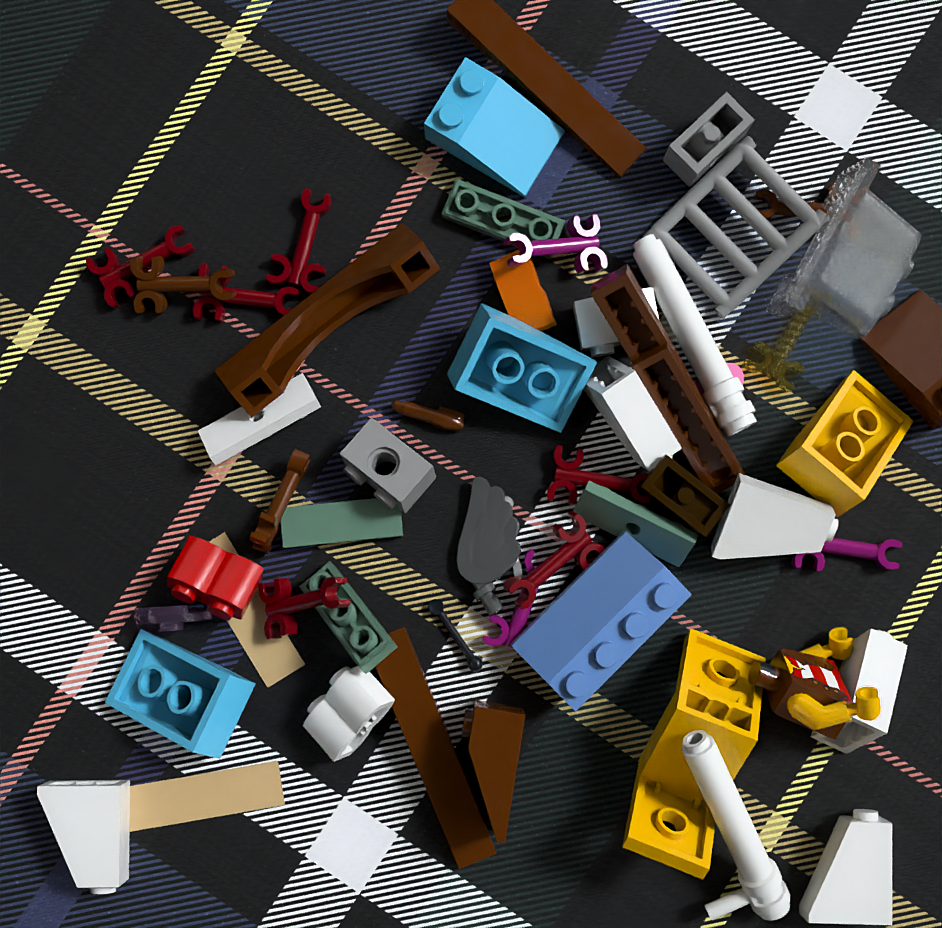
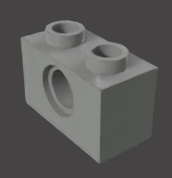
M726 92L669 145L663 161L690 188L747 134L755 120Z
M372 417L340 452L346 466L343 471L357 484L362 485L364 482H367L376 490L373 495L390 510L396 506L406 513L436 479L432 464ZM392 462L396 464L394 471L388 475L376 473L377 468L382 463Z

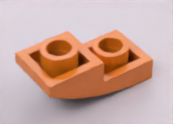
M516 250L489 263L508 315L541 332L557 325L546 292L540 285L531 257L518 267L509 266L507 260L513 256L520 255V251Z

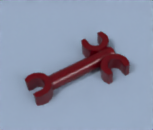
M305 188L301 195V202L306 212L292 263L290 264L284 255L272 254V262L283 265L284 271L279 276L266 274L265 279L271 285L277 287L287 283L297 287L302 286L305 292L311 295L320 287L312 286L308 283L310 276L313 274L326 276L327 273L326 269L320 264H307L320 216H324L330 211L332 199L330 194L325 193L322 204L313 206L310 204L312 192L310 189Z
M181 225L169 228L165 235V241L138 255L142 256L145 269L152 266V257L162 256L163 260L173 254L178 257H188L195 251L190 242L181 247L175 246V240L186 233ZM107 247L104 249L105 254L108 256L106 266L102 268L97 267V264L91 257L86 259V265L92 273L99 277L105 287L104 298L106 302L116 310L120 308L115 299V295L119 290H126L129 297L133 300L137 292L130 283L125 281L134 276L130 268L131 259L119 265V258Z
M202 263L199 267V276H209L210 267L207 263ZM222 277L221 287L226 291H236L237 296L228 300H220L211 292H201V298L194 304L193 314L197 320H202L204 309L213 306L216 310L215 321L222 323L226 312L220 302L273 308L277 309L281 316H284L292 310L283 307L284 300L288 297L300 298V292L294 287H284L277 293L230 288L225 286L228 285L231 277Z
M558 445L554 450L553 460L556 464L555 482L547 490L546 496L548 501L553 502L556 489L565 488L569 492L568 505H573L578 495L574 485L586 487L588 481H592L600 486L609 488L613 492L629 494L631 499L638 504L651 502V497L642 496L637 492L638 483L644 482L649 474H638L631 479L578 470L576 468L581 465L584 458L583 449H577L575 461L571 463L562 460V446Z
M573 511L568 513L573 521V527L568 532L557 524L552 526L556 537L566 541V543L524 578L514 576L505 581L503 588L510 594L523 587L522 595L514 601L521 609H526L533 604L536 596L535 589L573 558L575 564L585 570L589 566L586 561L587 554L593 550L599 556L605 550L602 545L593 541L586 532V521L581 515Z
M289 578L274 579L273 583H260L258 588L259 596L264 603H267L265 613L268 618L264 625L266 638L279 639L284 635L297 634V622L291 613L325 605L330 609L347 608L351 604L350 599L339 600L337 597V588L342 584H346L347 578H327L323 581L320 589L290 597L292 587Z

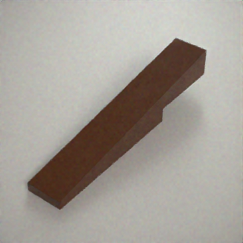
M455 0L447 8V23L504 71L505 79L563 128L565 132L619 179L646 151L647 148L494 0Z
M628 264L592 283L591 296L631 359V368L636 371L701 482L716 494L734 486L738 473L746 474Z
M404 626L388 633L398 647L375 667L384 688L395 699L392 708L458 868L461 869L497 854V851L438 704L434 699L407 629Z

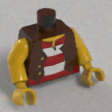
M836 627L829 632V644L821 647L818 643L799 652L782 648L777 651L770 664L755 661L749 671V683L765 689L772 711L776 715L832 739H836L846 722L852 721L851 716L857 715L860 719L872 721L881 712L877 688L867 686L857 689L855 693L856 703H853L836 662L827 659V657L832 656L835 659L844 660L851 656L853 652V638H847V629L844 627Z

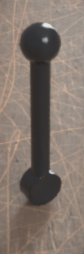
M439 599L431 600L428 605L429 612L439 617L467 658L468 668L471 671H479L483 666L482 659L477 655L474 656L444 612L443 602Z

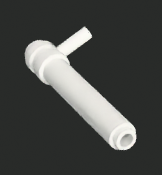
M654 234L641 238L633 244L635 250L633 256L649 287H653L655 298L704 390L702 397L719 429L724 428L727 436H731L755 424L757 420L753 413L756 410L751 400H745L742 394L745 389L740 379L733 377L661 239H656Z
M703 730L692 731L683 738L681 751L739 870L738 880L742 886L741 889L705 904V908L711 920H715L748 904L764 920L780 919L790 909L791 896L785 882L782 880V875L775 861L770 859L765 851L714 738Z

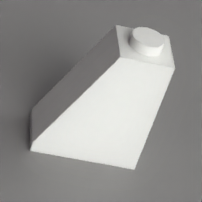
M610 356L600 360L587 381L584 391L634 461L646 470L651 471L665 454L672 458L682 448L636 371Z
M738 473L728 499L730 506L722 515L711 544L712 557L717 559H733L821 552L825 541L831 542L838 527V519H835L836 514L830 504Z
M872 628L853 640V652L849 658L843 660L839 671L853 703H856L855 693L857 689L867 686L877 688L881 712L872 721L860 719L857 715L851 716L852 721L845 723L836 739L829 738L815 731H812L811 738L848 754L887 734L908 645L893 639L892 635L885 631Z
M130 780L48 781L37 786V796L77 888H91L90 893L92 894L116 892V887H120L129 879Z
M854 809L853 816H839L799 904V914L808 923L892 925V823L878 816V811Z

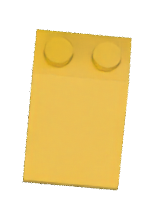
M852 370L796 436L776 466L813 498L830 504L836 517H839L865 500L912 425L913 420L855 370Z

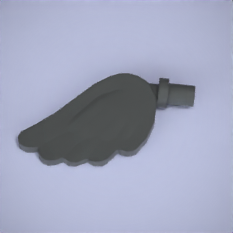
M481 476L474 478L472 481L469 508L458 544L457 565L460 574L471 582L476 589V592L473 593L476 601L480 600L489 616H493L503 609L494 593L496 588L493 583L506 575L516 563L521 553V546L515 540L519 531V522L513 517L511 504L505 501L503 489L499 486L490 487L487 479Z

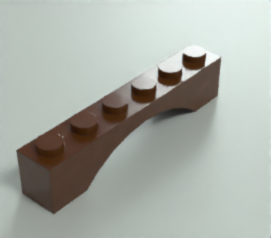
M401 223L214 371L232 396L252 418L284 393L292 376L304 359L336 328L376 304L411 293L441 268L424 242L407 226Z

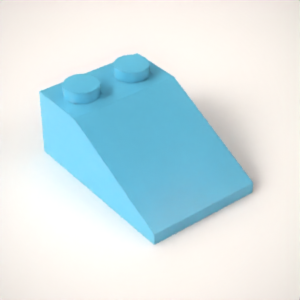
M466 57L424 122L425 139L524 198L565 133L563 128L504 80Z
M481 303L447 375L454 390L561 433L597 362L517 318Z
M140 629L105 703L193 753L220 759L256 683L150 632Z

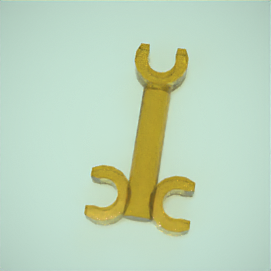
M804 286L796 294L795 304L797 310L773 352L766 343L756 341L752 348L761 353L762 362L754 363L752 360L746 359L742 364L749 372L757 373L762 371L764 375L775 379L778 388L785 392H791L795 388V385L785 379V371L792 370L800 375L805 370L804 366L797 361H785L811 315H815L824 309L828 297L823 295L817 302V305H809L805 300V296L810 288L808 286Z

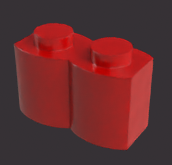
M189 536L167 576V587L172 590L171 594L182 602L192 604L194 601L205 603L209 606V611L221 619L231 620L233 617L242 620L263 578L264 568L247 558L226 552L206 540Z

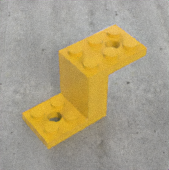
M690 628L684 640L676 691L639 759L622 845L623 848L702 880L710 869L715 820L681 751L683 738L695 730H703L706 734L711 735L734 780L758 741L763 688L751 685L748 681V675L752 664L755 661L765 663V657ZM717 672H720V673L724 674L725 676L723 677V676L719 675ZM663 821H667L675 825L676 831H673L666 827Z

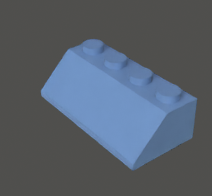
M623 531L510 645L576 712L692 594L658 559L626 531Z

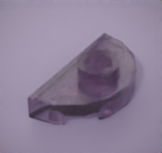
M206 604L136 608L134 610L135 625L159 623V631L184 630L183 622L215 620V615L209 611V606Z

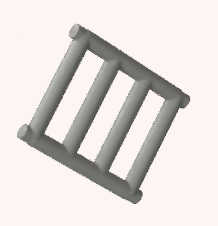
M746 136L643 235L645 237L654 234L656 239H661L670 258L717 305L714 310L722 319L734 311L829 219L828 215L822 210L818 209L815 212L754 150L756 144L750 136ZM742 161L803 222L786 239L727 180L726 176ZM712 189H715L774 250L758 266L697 206ZM684 216L745 277L729 294L668 233Z

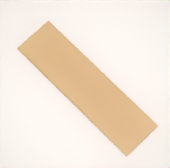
M225 532L209 541L226 552L238 555ZM257 588L242 620L232 617L227 622L268 688L304 666L305 663L288 635H284L279 639L266 638L264 625L268 618L265 613L267 603L261 600Z
M278 761L130 786L129 832L285 805Z

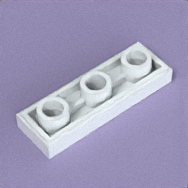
M301 373L290 380L282 395L251 418L245 409L240 407L198 430V433L210 459L216 466L257 442L270 437L293 422L306 417L311 412L319 409L321 405L304 374Z

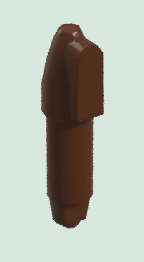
M396 400L391 403L393 411L402 416L428 423L433 427L444 430L463 429L465 415L442 406L439 409H433L407 400L406 402Z

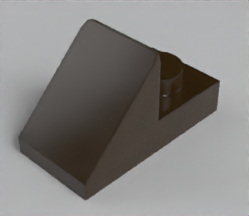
M666 454L640 486L663 511L673 513L702 537L708 535L730 506L728 502Z

